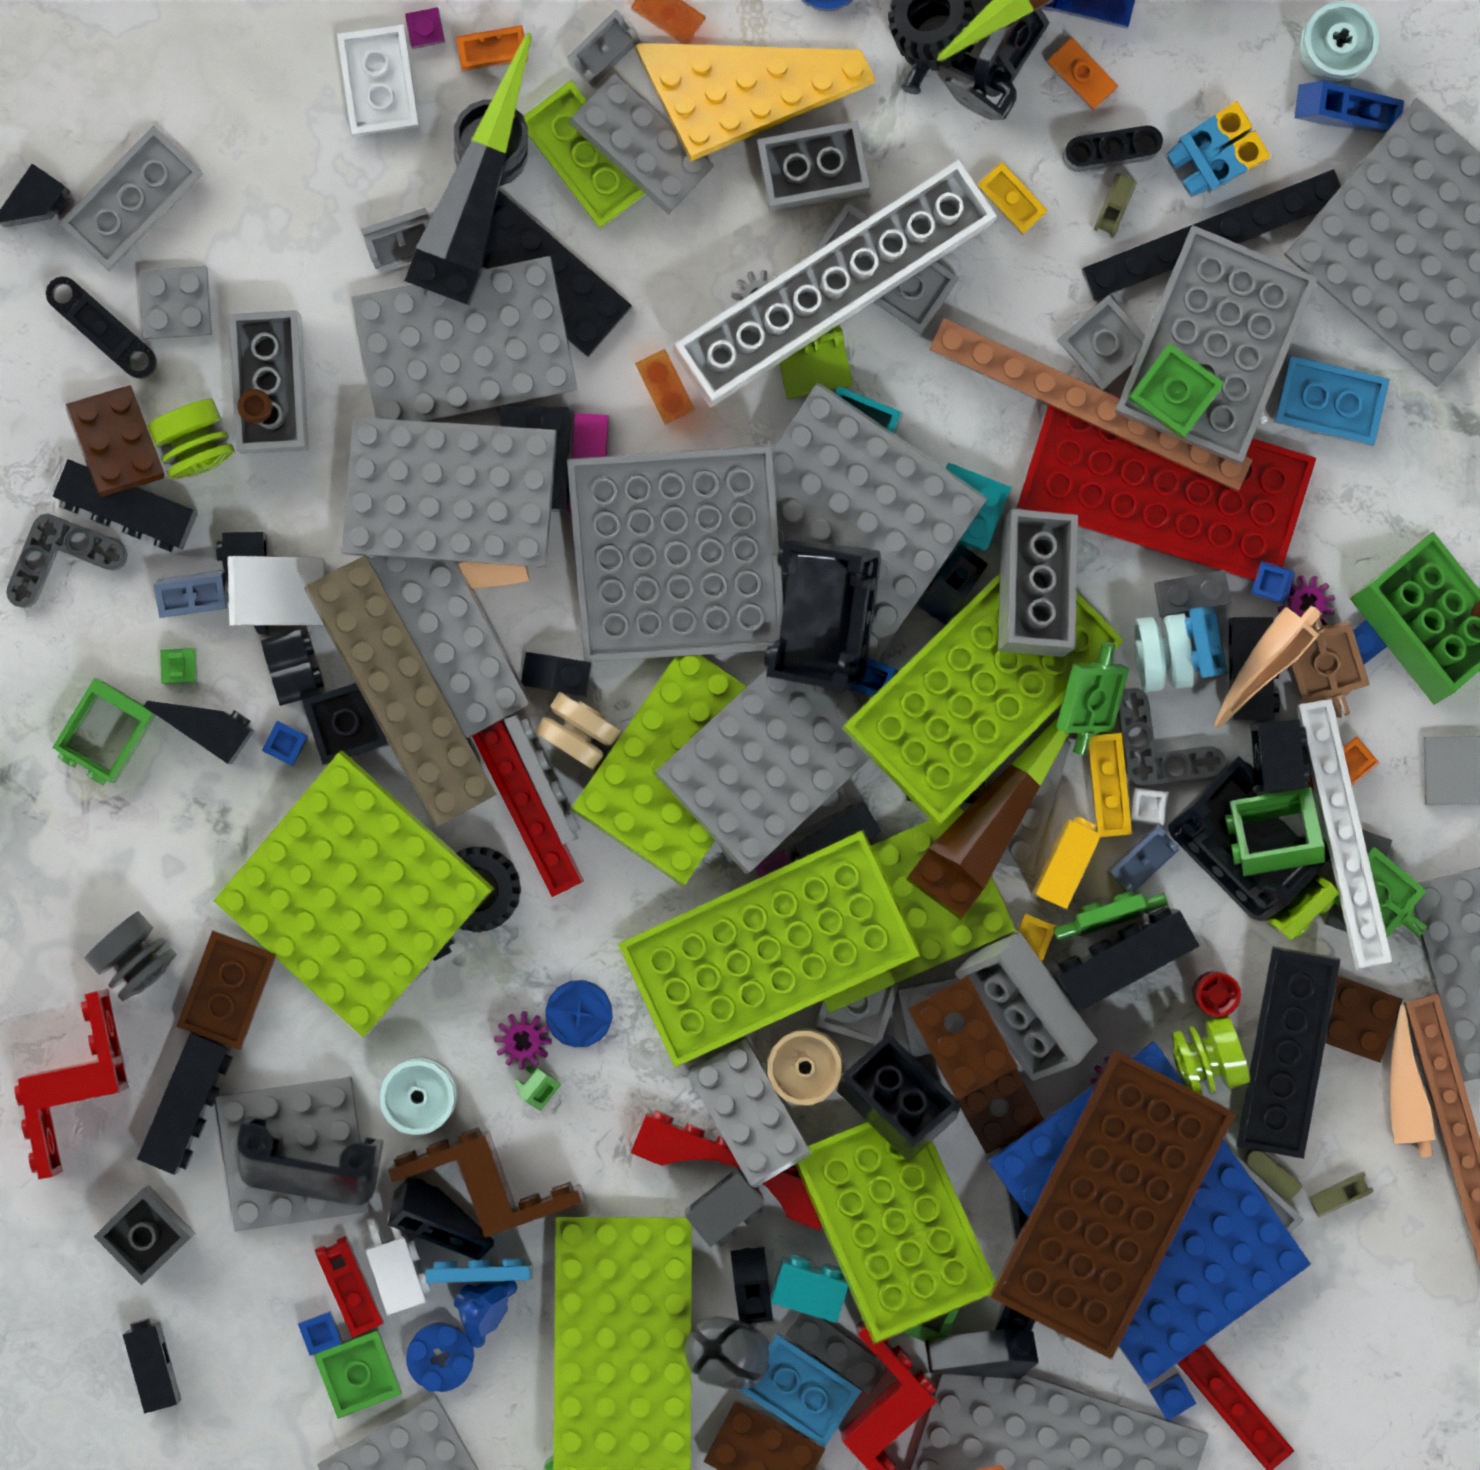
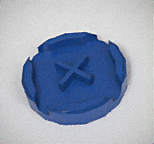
M573 980L559 986L549 997L545 1009L546 1024L550 1027L551 1034L562 1044L572 1047H588L600 1041L608 1032L613 1018L612 1003L606 992L597 984L586 980Z

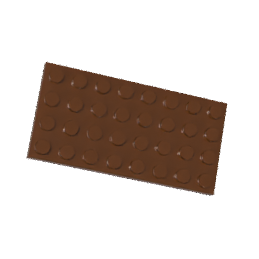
M1113 1050L988 1296L1112 1360L1236 1113L1130 1057Z

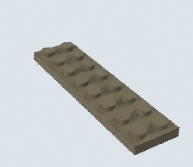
M363 556L306 585L304 590L434 827L437 828L496 796V792L367 557Z

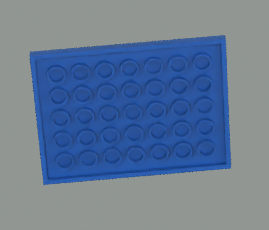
M1152 1041L1130 1057L1186 1087L1156 1042ZM1096 1083L988 1160L992 1169L1027 1218ZM1224 1139L1119 1345V1349L1145 1385L1158 1378L1311 1265Z

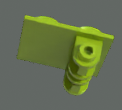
M840 324L779 363L787 400L808 396L818 382L831 391L837 390L838 386L841 388L853 386L843 330Z

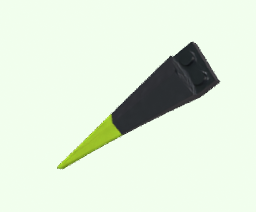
M530 32L525 35L423 232L405 281L468 306L471 304L482 274L502 169L532 39Z

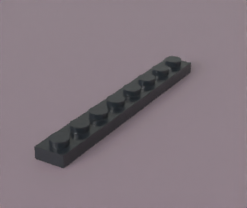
M1332 169L1193 225L1240 244L1320 212L1341 185L1335 170ZM1192 225L1082 268V273L1093 300L1096 301L1172 271Z

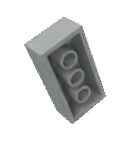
M297 310L229 314L236 451L240 454L309 450L301 314ZM249 389L264 391L272 401V413L263 423H249L238 412V399L242 393Z
M1011 509L1002 518L998 652L1065 657L1075 648L1078 515Z
M1020 932L975 950L955 972L959 980L967 975L969 976L1007 1047L1032 1081L1078 1065L1098 1042Z

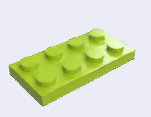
M570 80L523 117L528 126V137L601 230L646 194L568 123L573 115L587 102L573 81Z

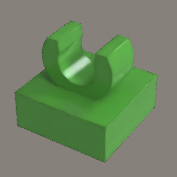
M196 648L160 650L162 684L197 682Z
M527 1066L525 1069L531 1074V1077L525 1084L519 1080L514 1082L515 1086L520 1090L517 1095L526 1103L541 1111L562 1084L543 1070Z

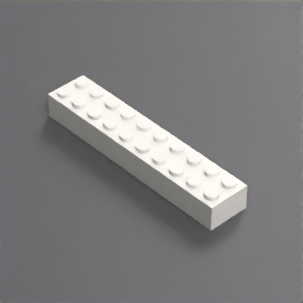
M957 160L676 342L672 352L711 408L991 226L997 215L960 160Z

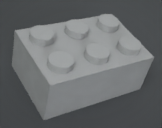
M858 121L757 139V149L769 212L869 194L870 183Z

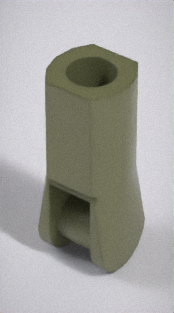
M1119 173L1115 175L1096 220L1094 231L1101 229L1110 233L1109 237H1114L1137 185L1136 180ZM1106 209L1119 213L1116 221L1104 216Z
M1252 1149L1247 1152L1246 1162L1249 1168L1264 1179L1268 1185L1288 1202L1300 1191L1302 1184L1278 1163L1276 1164L1265 1152Z
M1365 1171L1310 1196L1309 1200L1317 1216L1320 1218L1373 1193V1188H1368L1364 1179L1366 1176ZM1352 1184L1356 1194L1347 1197L1343 1187Z

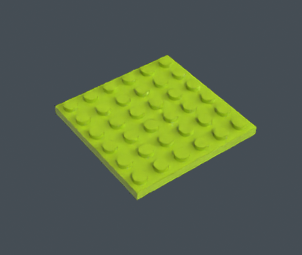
M342 750L333 758L213 902L267 951L276 954L275 958L364 1038L492 892L494 887Z

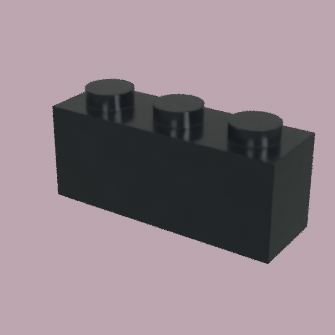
M1232 617L1228 619L1229 690L1250 653L1272 624L1273 617ZM1279 674L1259 690L1229 720L1274 719V713H1279L1280 709L1279 692H1274V679H1279Z

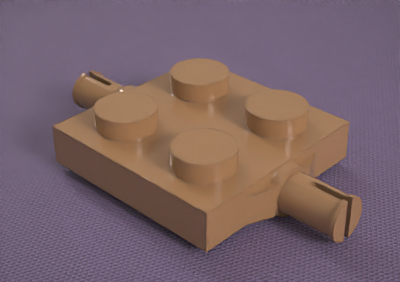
M1319 617L1311 626L1319 636L1301 657L1291 665L1303 703L1332 699L1336 717L1342 718L1340 705L1342 706L1344 716L1350 714L1345 696L1355 689L1369 686L1370 683L1350 620L1333 625H1322Z

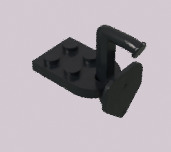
M1039 8L988 35L987 43L978 59L964 53V60L960 63L957 60L952 62L953 67L948 69L970 80L966 85L954 78L946 77L944 84L956 101L972 112L989 120L1006 119L1017 99V91L1012 82L1050 24L1042 9ZM915 63L906 82L901 86L902 90L910 94H920V85L930 66L922 70ZM1003 94L996 105L986 98V95L996 97Z

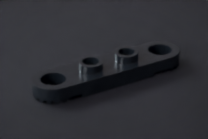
M61 276L50 281L46 287V299L57 312L131 377L144 379L153 374L157 366V358L155 353L71 278ZM61 285H68L73 291L71 300L64 304L58 303L54 297L55 290ZM137 352L145 353L149 359L147 367L141 371H135L130 365L131 357Z

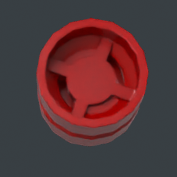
M1208 971L1200 975L1194 982L1192 999L1202 1012L1215 1017H1223L1233 1013L1239 1006L1241 989L1237 981L1230 975L1218 971Z

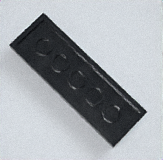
M498 190L483 267L489 269L551 256L568 341L589 358L629 312L632 305Z
M1272 946L1249 1071L1250 1082L1247 1083L1236 1147L1304 1159L1341 961L1340 958Z

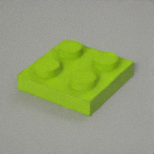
M1316 874L1286 907L1266 919L1265 922L1289 940H1292L1294 937H1300L1309 929L1310 922L1319 913H1324L1332 907L1335 902L1334 898L1340 892L1330 882Z

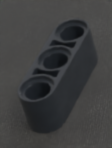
M1149 125L1078 136L1068 142L1063 152V161L1074 172L1148 161L1153 159L1160 151L1163 137L1156 127ZM1143 135L1151 137L1154 140L1155 148L1151 151L1142 150L1137 143L1138 138ZM1108 141L1117 142L1121 147V154L1118 156L1108 155L1104 150V144ZM1081 146L1087 151L1088 159L1083 162H1077L1071 157L1070 150L1073 147Z

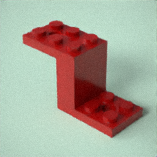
M109 989L84 994L86 1001L81 1002L85 1022L90 1021L92 1035H88L90 1051L92 1055H97L98 1060L29 1074L18 1078L19 1085L14 1087L18 1106L23 1105L26 1118L21 1121L23 1135L26 1140L30 1139L32 1153L28 1154L30 1169L32 1173H37L38 1180L51 1178L63 1172L50 1107L115 1094L129 1088Z
M862 1319L855 1325L857 1335L892 1372L897 1380L840 1430L841 1439L867 1470H898L896 1468L897 1464L884 1449L937 1402L933 1393L936 1391V1388L922 1370L916 1373L911 1368L913 1365L912 1359L899 1344L893 1348L888 1342L890 1338L873 1344Z

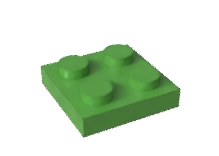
M1169 343L1128 400L1183 440L1225 383Z
M378 1329L314 1354L337 1419L402 1394Z

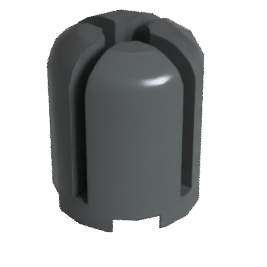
M714 1316L703 1319L696 1325L702 1334L690 1332L685 1346L687 1366L693 1374L698 1375L699 1380L706 1384L733 1390L752 1388L764 1378L770 1368L767 1345L769 1341L761 1330L749 1323L728 1317Z

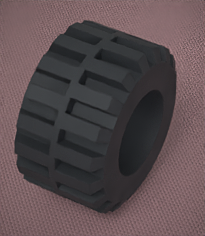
M892 0L890 5L892 11L888 12L889 28L902 56H905L906 61L911 65L916 63L917 67L922 70L930 66L931 71H939V66L945 65V68L948 69L953 67V61L957 60L960 63L965 59L964 53H971L974 45L972 44L943 61H937L938 56L977 17L971 0ZM937 15L949 16L946 23L936 30H918L921 24L930 17Z
M471 847L458 851L456 854L473 869H482L492 874L498 885L495 901L485 909L475 910L459 929L483 932L502 925L513 915L520 901V877L513 866L514 864L504 854L487 847Z

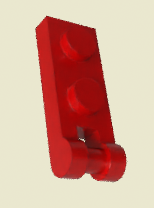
M344 1236L337 1239V1243L326 1248L323 1245L315 1249V1254L353 1338L384 1324V1320L356 1259L348 1237ZM342 1256L346 1265L335 1270L332 1260Z

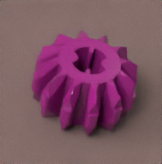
M1301 575L1297 577L1298 588L1292 583L1291 595H1288L1286 601L1287 605L1280 606L1277 610L1280 613L1286 606L1301 618L1304 611L1300 609L1303 603L1300 597L1303 595L1304 599L1312 598L1313 602L1310 606L1317 607L1318 611L1323 614L1333 615L1335 610L1327 607L1326 603L1335 601V596L1329 595L1324 597L1323 593L1330 586L1328 583H1324L1317 589V576H1312L1307 586L1305 577ZM1321 614L1322 625H1327V619Z
M522 1011L521 1023H518L514 1014L508 1015V1020L512 1028L504 1023L498 1025V1028L507 1035L495 1036L494 1042L506 1044V1046L497 1050V1054L500 1056L507 1051L511 1053L505 1062L508 1066L517 1057L519 1058L518 1067L523 1070L526 1065V1058L528 1057L531 1065L536 1067L539 1063L534 1055L535 1052L544 1058L548 1056L549 1053L539 1046L540 1044H552L551 1038H541V1034L549 1031L550 1027L548 1025H544L540 1029L535 1027L541 1019L539 1015H536L530 1024L527 1023L528 1012ZM523 1031L530 1034L528 1039L532 1043L530 1048H527L526 1045L523 1049L516 1046L518 1040L514 1036L517 1032L520 1035L524 1033Z

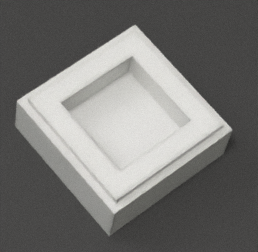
M1134 788L1130 812L1131 821L1164 826L1169 792Z

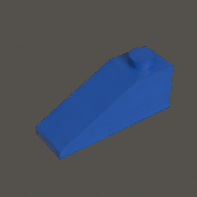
M1326 81L1305 83L1298 86L1295 118L1322 125L1386 133L1403 113L1404 100Z

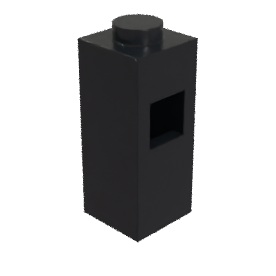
M861 803L795 843L794 846L797 851L792 856L795 861L800 860L864 830L868 840L882 831L865 803Z
M148 1318L131 1323V1329L123 1334V1339L144 1414L177 1405L182 1399L160 1321L151 1324Z

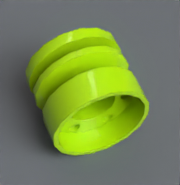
M212 398L196 401L156 418L147 425L156 447L170 445L173 447V450L161 458L163 464H172L179 461V463L166 471L170 480L194 477L218 467L223 461L236 453L232 444L217 447V445L229 438L226 431L210 432L211 428L222 421Z
M1228 1015L1205 1021L1207 1037L1202 1039L1196 1028L1189 1026L1188 1035L1190 1043L1186 1042L1181 1030L1171 1032L1174 1061L1179 1076L1187 1088L1203 1095L1200 1082L1204 1081L1206 1089L1212 1095L1216 1093L1215 1077L1220 1076L1228 1089L1250 1082L1245 1056Z

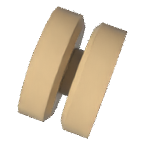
M559 692L551 704V709L554 713L564 718L566 722L562 726L553 719L544 717L534 732L589 768L597 771L606 757L602 750L590 743L591 740L595 738L606 746H613L622 731L605 721L606 717L582 701L579 700L577 703Z
M800 1028L786 1034L772 1048L767 1061L768 1078L773 1089L784 1100L796 1105H814L827 1099L838 1087L840 1078L844 1074V1056L839 1044L829 1034L815 1028ZM803 1061H808L812 1066L811 1072L806 1074L805 1070H799V1064Z

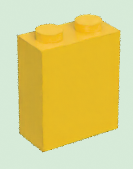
M1076 816L1074 821H1064L1031 894L1061 908H1068L1102 835L1095 832L1096 824Z

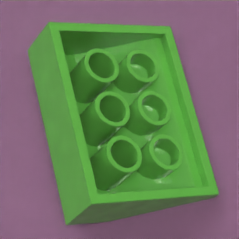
M1434 532L1426 536L1349 598L1433 705L1455 693L1480 671V618L1471 616L1473 607L1480 602V590ZM1472 623L1478 627L1479 631L1473 627Z

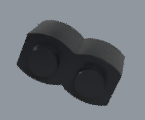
M299 629L261 640L280 706L320 694L319 688L325 685L320 668H313L309 655L315 654L310 634L303 635L302 630Z

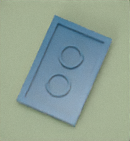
M1290 356L1274 423L1373 446L1375 445L1390 379Z
M1216 607L1189 609L1190 617L1185 618V625L1188 637H1194L1196 651L1191 652L1195 672L1200 671L1201 678L1228 674Z
M525 1259L503 1260V1266H491V1260L468 1261V1267H457V1261L434 1262V1268L426 1269V1283L533 1279V1265H525Z
M776 1333L768 1345V1364L770 1368L766 1375L754 1387L744 1388L739 1391L825 1448L862 1392V1389L779 1333Z

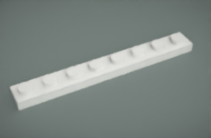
M1332 699L1299 704L1296 707L1297 715L1300 720V727H1306V754L1335 881L1340 892L1339 898L1356 971L1390 965L1392 958Z

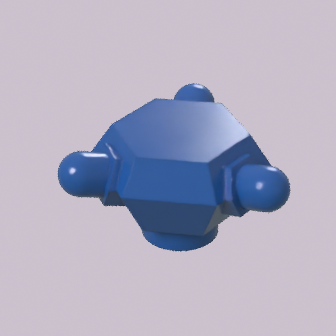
M505 1281L502 1284H480L476 1287L467 1284L457 1294L454 1306L458 1309L460 1320L473 1347H482L485 1344L486 1335L497 1329L508 1311V1297L517 1291L518 1287L515 1281Z

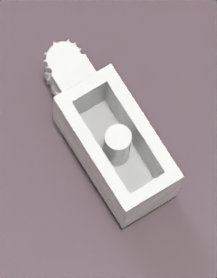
M375 1218L368 1219L367 1224L374 1245L369 1246L365 1251L386 1314L390 1315L425 1303L428 1300L427 1293L432 1292L430 1283H426V1272L420 1274L416 1262L421 1259L416 1241H409L407 1234L404 1235L403 1231L393 1227L390 1228L394 1238L383 1241L379 1223Z

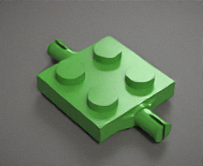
M1109 642L1101 643L1097 661L1090 664H1073L1056 728L1065 733H1078L1073 752L1079 755H1087L1090 739L1093 735L1100 732H1113L1130 668L1122 664H1111L1116 645Z
M1371 847L1367 854L1386 937L1388 938L1396 928L1402 925L1406 926L1417 937H1420L1423 932L1419 929L1425 931L1427 925H1424L1412 913L1416 903L1427 890L1377 848ZM1338 894V895L1334 898V899H1335L1334 904L1337 905V906L1342 910L1341 902H1340V898H1339V894Z
M1133 891L1115 896L1113 898L1114 901L1109 905L1101 906L1100 902L1086 905L1081 908L1082 912L1077 914L1073 922L1054 927L1057 941L1068 937L1082 936L1144 916V913L1149 914L1150 911L1168 906L1166 895L1163 892L1162 894L1145 899L1143 894L1134 896Z

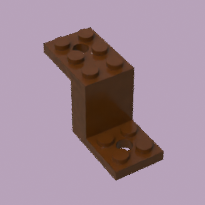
M968 975L907 1008L934 1056L937 1066L951 1092L962 1103L961 1110L986 1154L1028 1132L1045 1120L1017 1070L1018 1065ZM950 1013H959L964 1018V1026L958 1032H950L945 1028L944 1021ZM996 1098H1003L1009 1104L1007 1114L1002 1117L993 1116L989 1110L990 1103Z
M480 1127L461 1133L458 1136L459 1141L449 1144L448 1139H443L432 1143L426 1148V1153L417 1155L416 1150L401 1154L393 1160L395 1164L388 1169L391 1181L394 1183L457 1160L485 1238L581 1204L585 1197L581 1185L572 1186L571 1181L553 1187L550 1191L551 1194L541 1198L539 1193H535L521 1198L520 1202H518L519 1206L516 1207L490 1131L487 1130L481 1133Z

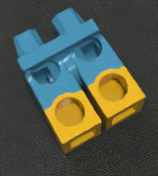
M1235 101L1180 137L1178 144L1165 155L1174 170L1188 162L1194 168L1196 173L1182 181L1190 197L1202 194L1205 191H1208L1210 194L1219 187L1270 159L1271 155L1256 130L1227 148L1224 147L1250 132L1253 127L1238 101Z

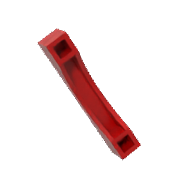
M655 1110L653 1115L646 1113L630 1152L661 1166L677 1161L699 1159L718 1161L741 1170L723 1137L718 1136L716 1141L704 1136L705 1130L686 1123L685 1128L672 1123L674 1117ZM791 1166L762 1183L778 1200L789 1219L815 1230H821L822 1225L796 1167Z

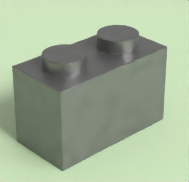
M1225 570L1164 580L1154 584L1160 617L1189 612V609L1219 607L1231 604Z

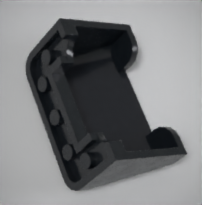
M795 540L785 541L784 546L780 547L777 557L778 566H782V572L788 574L779 640L775 641L772 647L768 646L765 652L764 665L768 667L766 677L846 691L859 685L866 672L880 573L881 553L879 550Z
M1238 756L1170 822L1168 831L1188 855L1250 917L1258 921H1264L1286 907L1330 859L1327 842L1323 839L1325 862L1243 876L1241 864H1234L1231 844H1237L1235 834L1228 835L1225 815L1231 814L1230 801L1258 796L1252 790L1258 781L1253 766ZM1280 817L1243 823L1249 854L1307 844L1305 834L1298 837Z
M250 1116L240 1122L237 1138L239 1173L246 1185L258 1189L349 1205H363L373 1197L384 1140L367 1137L364 1143H353L347 1146L341 1153L339 1165L333 1166L278 1156L281 1139L275 1138L270 1134L266 1127L267 1119Z

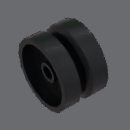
M484 99L470 104L459 114L454 125V160L457 167L492 100ZM515 109L499 187L515 180L522 173L527 163L528 126L523 115L517 109Z

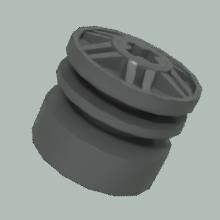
M139 911L132 914L113 929L84 958L98 975L112 968L117 971L108 984L111 989L125 980L127 985L117 995L122 1002L131 996L142 993L166 972L171 961L177 956L176 952L170 948L158 957L156 952L166 943L163 938L149 945L144 941L153 930V926Z

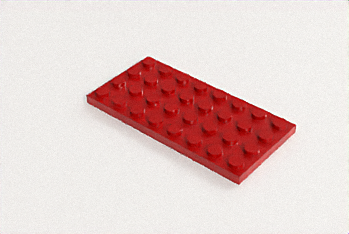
M1048 405L1016 508L1028 511L1078 515V527L1218 571L1225 570L1228 574L1255 582L1261 562L1283 568L1316 458L1252 438L1245 456L1253 459L1237 492Z

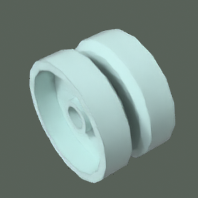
M1339 1L1326 4L1313 14L1300 34L1298 50L1301 63L1310 75L1320 81L1335 84L1351 81L1365 70L1377 53L1380 37L1376 22L1367 10L1355 3ZM1334 39H1338L1342 42V48L1335 45L1337 40Z
M1184 613L1165 616L1162 624V636L1159 624L1154 617L1135 619V659L1143 692L1160 691L1163 689L1166 680L1165 669L1173 688L1193 687L1192 647L1186 630V617Z
M425 1057L408 1059L395 1066L383 1080L379 1093L381 1111L388 1123L398 1131L411 1135L429 1134L441 1127L453 1113L458 1098L456 1082L450 1071L438 1061ZM416 1090L424 1094V1099L421 1103L418 1099L412 1100L411 1095Z

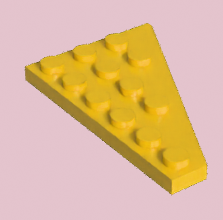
M641 43L635 46L636 54L690 162L875 84V76L861 50Z

